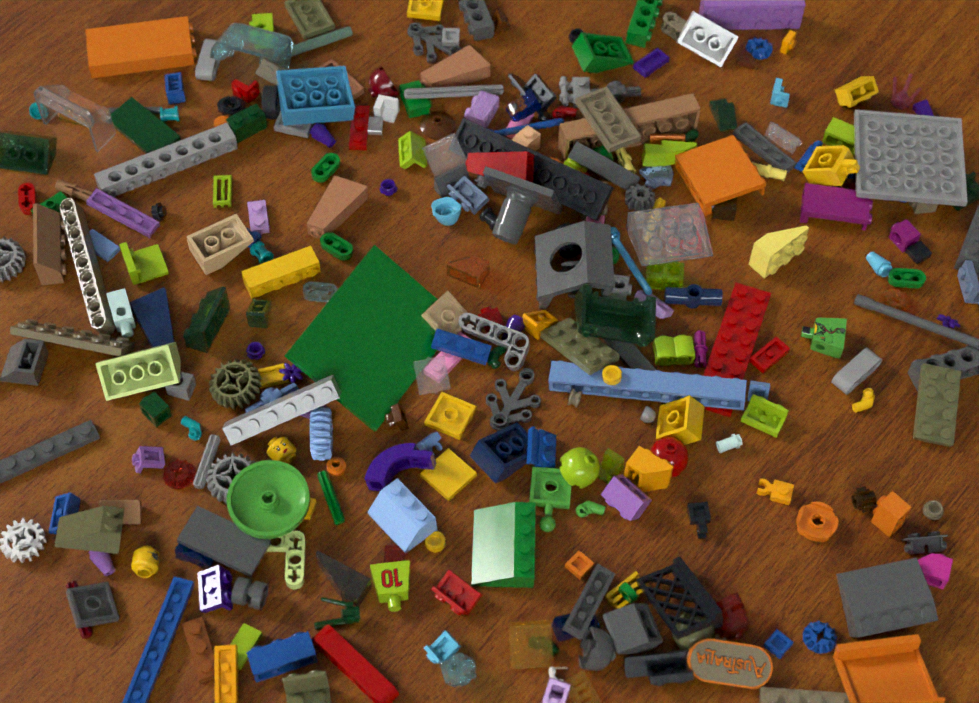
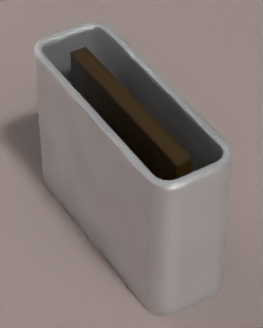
M369 117L368 135H382L383 117Z

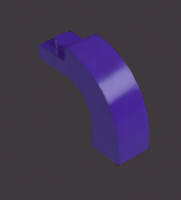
M415 443L399 444L386 449L372 461L366 472L365 481L368 490L381 491L391 483L393 477L398 472L407 468L434 470L436 462L433 452L417 450Z

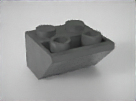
M23 339L11 346L0 381L38 386L49 354L45 342Z
M633 603L602 615L618 654H647L663 642L648 604Z

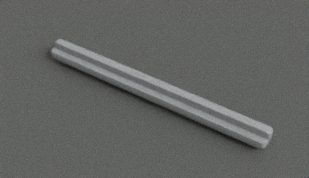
M503 85L406 89L404 96L405 99L478 96L481 90L492 95H501L504 93Z

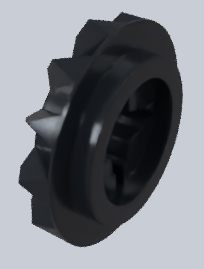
M235 96L224 97L217 103L218 112L230 117L244 110L245 102Z

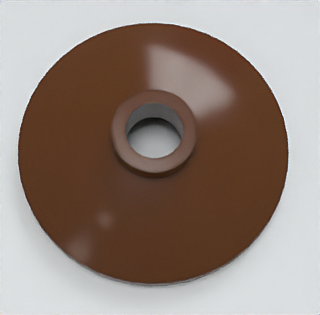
M432 112L423 117L420 128L426 137L441 140L452 135L455 130V121L447 113Z

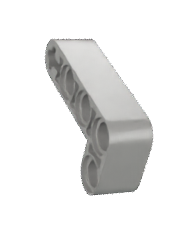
M463 313L459 317V325L464 332L508 349L504 358L508 369L518 371L522 368L530 349V341L527 335L472 313ZM469 320H471L472 324L474 325L468 324L466 326L464 322H468ZM484 326L491 327L488 333H481V329ZM507 333L508 338L502 341L499 340V335ZM523 339L526 341L525 346L517 347V341ZM517 357L519 361L516 365H510V358Z

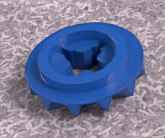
M754 37L752 40H748L745 48L746 51L752 54L754 59H766L773 51L772 43H768V39L762 40L761 37L759 39Z
M819 620L813 623L810 622L805 627L803 641L811 651L824 654L830 652L836 645L838 636L835 634V628L832 629L828 623H823ZM823 631V632H824V633H823V634H824L823 637H824L825 639L822 638V639L819 640L818 643H817V642H816V641H817V635H816V634H819L820 632Z

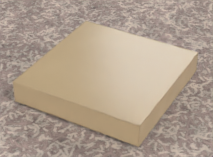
M446 291L421 316L435 331L438 328L457 335L462 330L459 325V317L463 313H467V311L449 291Z

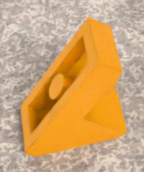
M546 310L528 312L522 316L524 329L537 340L540 339L542 330L558 322V319Z

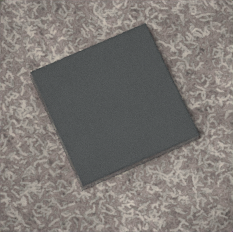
M109 582L68 588L66 590L76 629L119 620V614Z

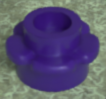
M386 179L382 181L379 189L382 194L391 196L393 193H396L397 186H395L393 180Z
M252 342L246 349L247 357L252 360H259L265 354V348L259 342Z

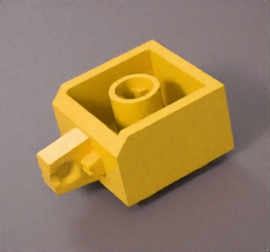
M844 145L817 146L807 162L803 173L809 184L842 186L848 174L858 173L860 165L854 159L850 149Z

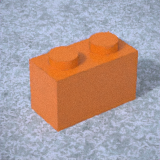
M893 491L888 496L884 494L877 501L876 504L878 506L873 510L874 516L871 520V523L889 538L903 525L912 508Z

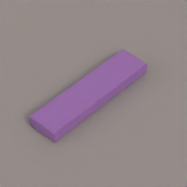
M97 188L86 201V204L148 238L153 235L160 225L159 221Z

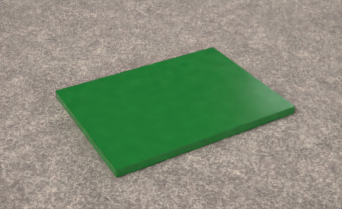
M374 245L284 356L314 382L334 375L341 390L340 398L336 400L375 432L384 422V416L392 411L391 406L399 402L437 351L431 348L436 331L421 315L438 299Z

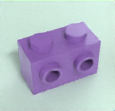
M623 474L614 476L601 493L606 503L615 507L620 512V515L629 521L639 519L652 501Z

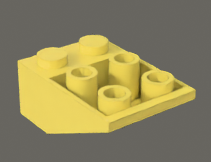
M801 226L765 234L754 243L749 265L763 278L770 274L773 275L780 266L788 264L792 257L798 256L803 252L804 243L808 238L809 227Z

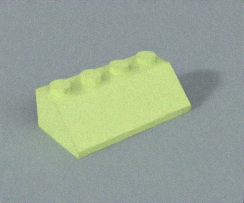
M176 342L95 363L106 401L180 383L181 359Z

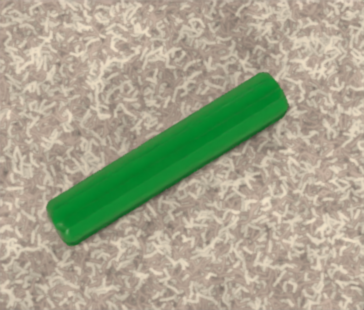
M326 470L317 474L334 524H343L345 518L329 474Z

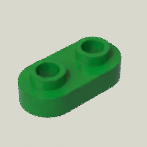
M335 153L324 155L312 168V179L318 183L327 181L340 167V157Z
M331 232L321 236L320 245L324 251L339 260H348L353 256V246L348 241Z
M893 268L890 270L887 280L894 287L921 288L926 281V275L919 269Z

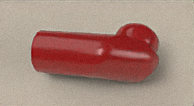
M559 106L553 110L552 116L554 119L565 116L576 117L577 109Z

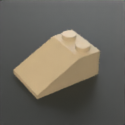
M237 214L186 236L189 250L205 275L223 268L254 242L253 237Z

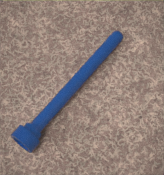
M558 118L527 125L534 130L559 126L564 123V119ZM527 125L493 132L501 136L517 134Z

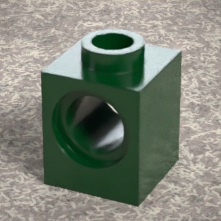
M155 392L145 396L139 403L142 414L156 428L172 416L169 405Z

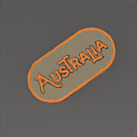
M705 638L696 642L687 654V665L692 669L693 675L697 679L709 683L756 689L769 681L773 671V664L769 654L763 648L755 645Z

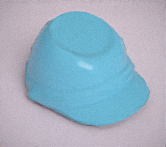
M443 197L433 201L431 207L433 216L436 217L438 222L444 226H450L459 219L462 205L451 197Z

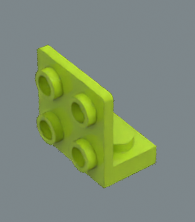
M127 242L119 244L133 285L169 274L158 244L137 251H133V248L129 249Z

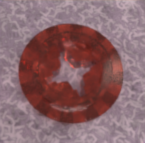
M177 459L173 463L169 462V465L164 468L163 479L170 488L183 489L194 481L196 473L192 463L190 464L186 459L184 461ZM182 469L183 475L180 474V475L176 478V475H175L174 472H179V471Z

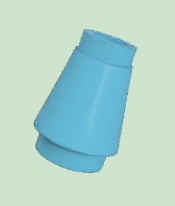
M870 252L866 257V260L877 276L886 277L890 270L893 269L890 261L875 252Z

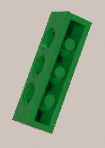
M637 0L627 30L626 44L646 47L647 41H651V29L654 30L656 20L654 19L659 16L660 8L658 6H662L663 0Z

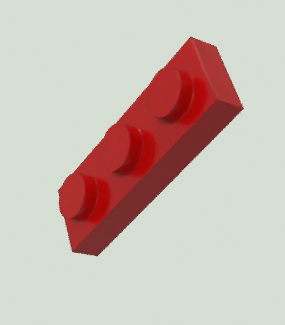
M355 105L354 117L351 120L349 150L367 151L370 106Z

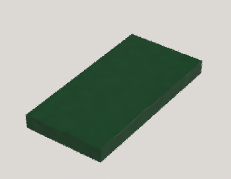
M133 97L129 98L106 117L110 125L146 154L181 140V137Z

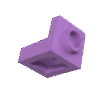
M139 446L137 452L132 456V465L135 466L136 473H141L143 468L163 469L165 465L163 447Z

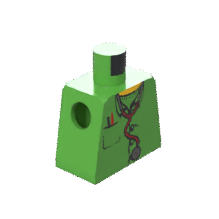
M816 318L813 328L802 326L801 337L811 339V350L840 359L844 349L847 319Z

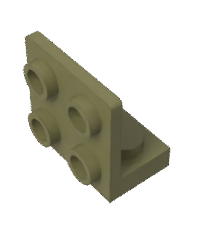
M313 670L309 674L303 675L294 673L282 678L287 703H331L326 671Z

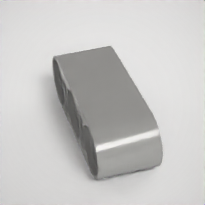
M204 40L195 70V78L197 80H215L223 54V41Z
M866 347L834 376L831 383L848 395L879 367L882 359Z

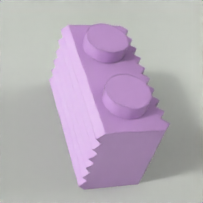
M481 90L478 96L475 95L473 97L472 106L466 109L464 117L473 123L487 128L499 109V96Z

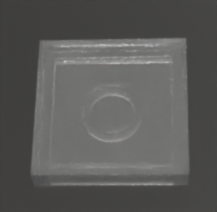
M454 133L422 148L435 178L462 163L466 165V158Z

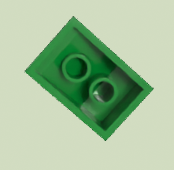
M581 32L572 45L583 72L599 73L634 63L622 37Z

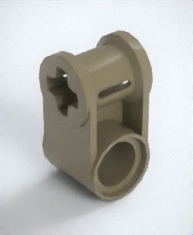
M667 12L663 16L664 23L661 25V31L678 41L687 21L673 12Z

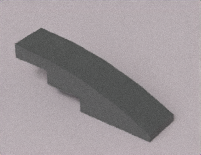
M579 142L575 143L568 156L569 159L626 191L629 190L631 185L636 187L640 180L639 176Z

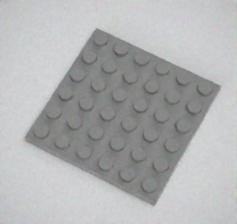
M855 110V160L860 165V170L858 173H855L856 197L966 207L967 189L961 118Z

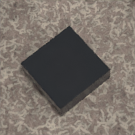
M922 241L909 246L905 251L916 264L932 256V252Z

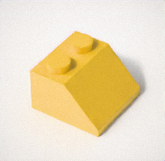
M692 396L660 405L655 439L674 437L682 441L684 445L700 441L705 406Z

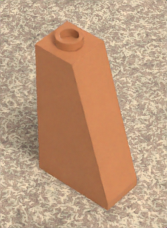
M468 45L421 72L420 83L425 88L463 86L490 77L491 65L474 48Z
M334 175L307 222L308 234L314 238H321L325 233H333L368 199V187Z

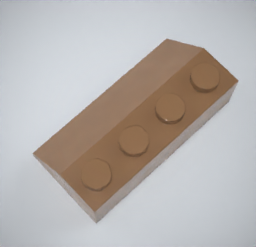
M36 203L33 204L34 267L41 285L64 283V275H67V267L64 264V260H67V254L64 245L67 244L65 234H63V231H65L63 220L59 212Z

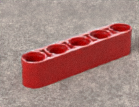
M326 625L311 639L316 648L373 703H392L400 695L397 689L330 625Z

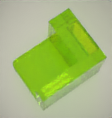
M608 448L603 455L598 478L609 484L611 479L623 469L625 458Z

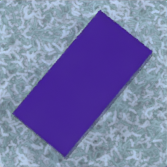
M656 48L633 65V69L646 78L669 62L670 57L659 48Z

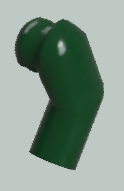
M690 129L685 133V142L695 141L699 136L698 130Z
M498 345L490 351L487 363L492 369L495 370L501 366V362L498 359L499 356L506 352V348Z

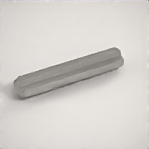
M211 434L209 436L193 482L195 488L203 489L206 484L207 472L211 469V463H213L220 443L218 435Z

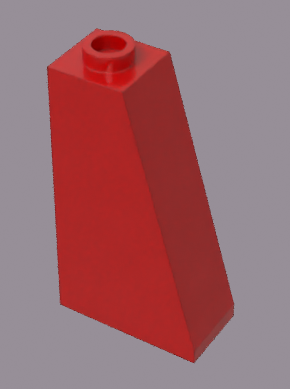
M530 152L468 153L466 167L467 171L484 176L483 171L486 166L533 183L534 154Z

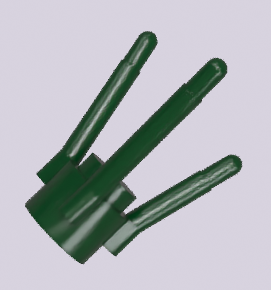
M320 598L323 602L345 606V609H341V618L315 622V630L322 629L326 625L335 627L360 622L359 606H353V602Z

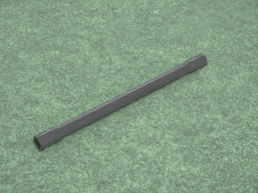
M858 294L856 296L854 305L874 310L979 349L978 338L876 302L874 299Z

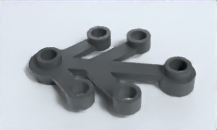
M412 23L407 29V34L414 40L413 53L416 56H421L424 53L420 38L426 41L427 62L430 64L437 61L434 46L449 54V56L462 48L459 46H442L440 41H442L443 25L422 27L419 23Z
M524 368L520 371V382L510 397L506 389V381L504 379L495 381V390L500 393L504 408L500 412L495 394L490 393L486 396V404L491 408L493 414L490 418V426L494 430L499 431L508 427L510 423L518 421L524 423L531 421L532 413L527 409L522 410L518 414H509L512 410L528 406L532 408L540 406L541 398L538 395L518 400L526 386L534 382L535 373L532 369Z

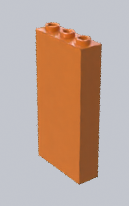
M188 16L86 29L88 66L91 77L99 78L195 65L194 58H197L196 48H192V45H195L194 35H191V33H194L193 24L189 23Z

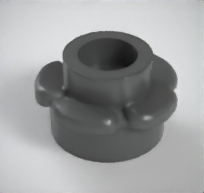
M478 175L477 179H474L477 182L476 186L487 189V186H490L484 176Z

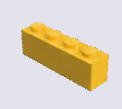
M311 246L241 271L243 282L251 299L321 273L319 260Z

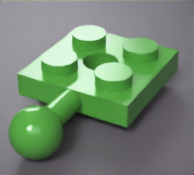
M533 466L529 502H536V506L545 507L544 517L541 518L539 524L543 531L551 532L556 526L555 519L552 517L553 508L569 509L571 485L563 478L560 469ZM552 484L556 487V490L548 491L545 487Z

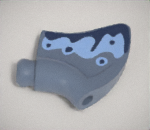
M670 165L646 166L640 169L639 173L647 180L645 182L646 187L655 189L659 186H671L673 170Z

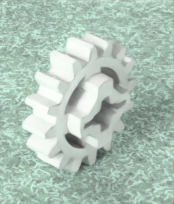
M23 518L19 524L15 520L13 521L14 526L7 525L8 531L1 532L3 538L0 539V549L7 559L11 558L12 562H16L19 559L21 563H24L25 558L32 561L33 555L39 556L38 550H44L42 543H46L45 532L41 529L40 524H34L32 519L26 523ZM33 532L36 534V539L33 538Z

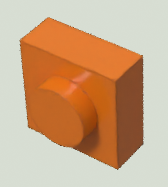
M580 550L565 563V568L579 580L594 567V562Z

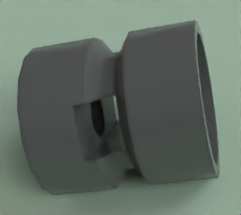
M238 577L233 587L231 601L243 606L248 603L249 607L262 610L268 596L269 585L259 581L252 583L251 579Z

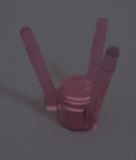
M911 73L908 76L903 91L897 94V77L893 78L891 103L897 109L909 108L911 102L921 91V88H918L909 99V95L906 92L913 76Z

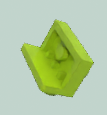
M753 394L741 418V422L777 438L786 421L789 410L785 409L782 405L766 400L762 396Z

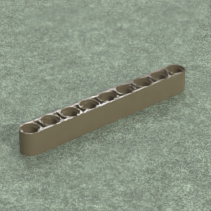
M66 198L60 204V211L90 324L100 334L112 335L115 331V324L84 210L72 198Z

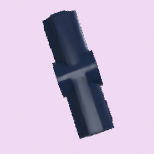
M691 284L687 288L665 287L664 303L685 304L692 309L699 307V305L721 306L723 293L722 289L701 288L696 284Z

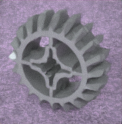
M5 236L0 239V282L3 283L5 279L11 281L12 276L17 277V272H22V267H25L26 261L23 247L17 241L14 242L12 238L7 240Z
M234 453L231 454V457L224 454L223 460L217 458V464L211 463V469L207 472V487L214 498L217 497L219 503L224 500L227 505L228 489L223 487L230 486L232 479H234V474L236 476L240 472L238 469L243 470L245 467L256 463L254 460L251 461L249 456L244 458L242 453L238 457Z

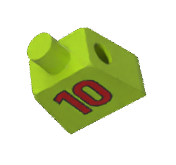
M410 560L371 564V577L379 602H388L389 611H399L401 609L400 601L409 599Z

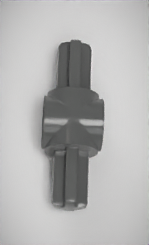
M612 81L606 86L619 104L625 100V97L641 96V87H625L619 81ZM591 89L590 93L599 89Z

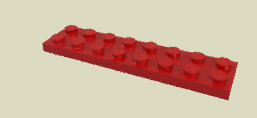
M735 283L703 376L744 379L771 297L770 292ZM704 408V410L730 418L733 409Z

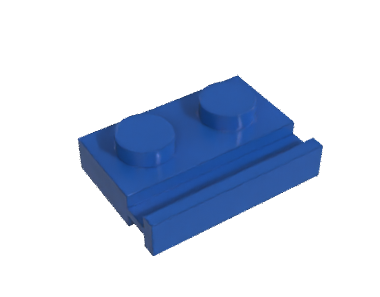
M532 426L528 429L527 464H533L534 467L555 468L556 435L542 429L537 430Z

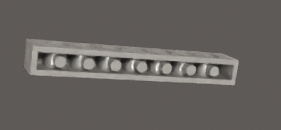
M228 123L95 173V180L99 190L112 197H116L122 193L132 191L140 186L147 185L158 179L165 178L186 168L238 149L236 137Z

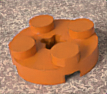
M818 501L811 502V504L802 506L796 518L797 531L809 540L827 542L836 532L838 517L835 516L833 509L829 505ZM819 518L820 523L823 524L816 525L812 520Z

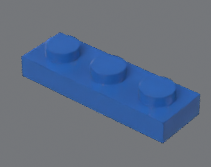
M438 328L431 345L432 349L486 365L492 347L491 345Z

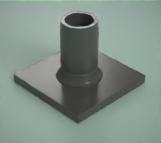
M485 166L483 174L494 192L506 196L492 231L494 237L511 244H517L533 206L561 215L563 208L554 190Z

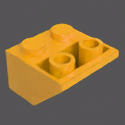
M638 446L626 462L624 476L642 492L666 489L669 487L674 466L667 460L655 456L649 449Z

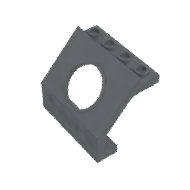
M582 221L535 236L536 300L539 301V309L546 310L553 297L585 287L601 289V296L608 297L615 287L610 225ZM568 244L579 245L582 249V257L579 263L567 272L554 271L551 263L557 250Z

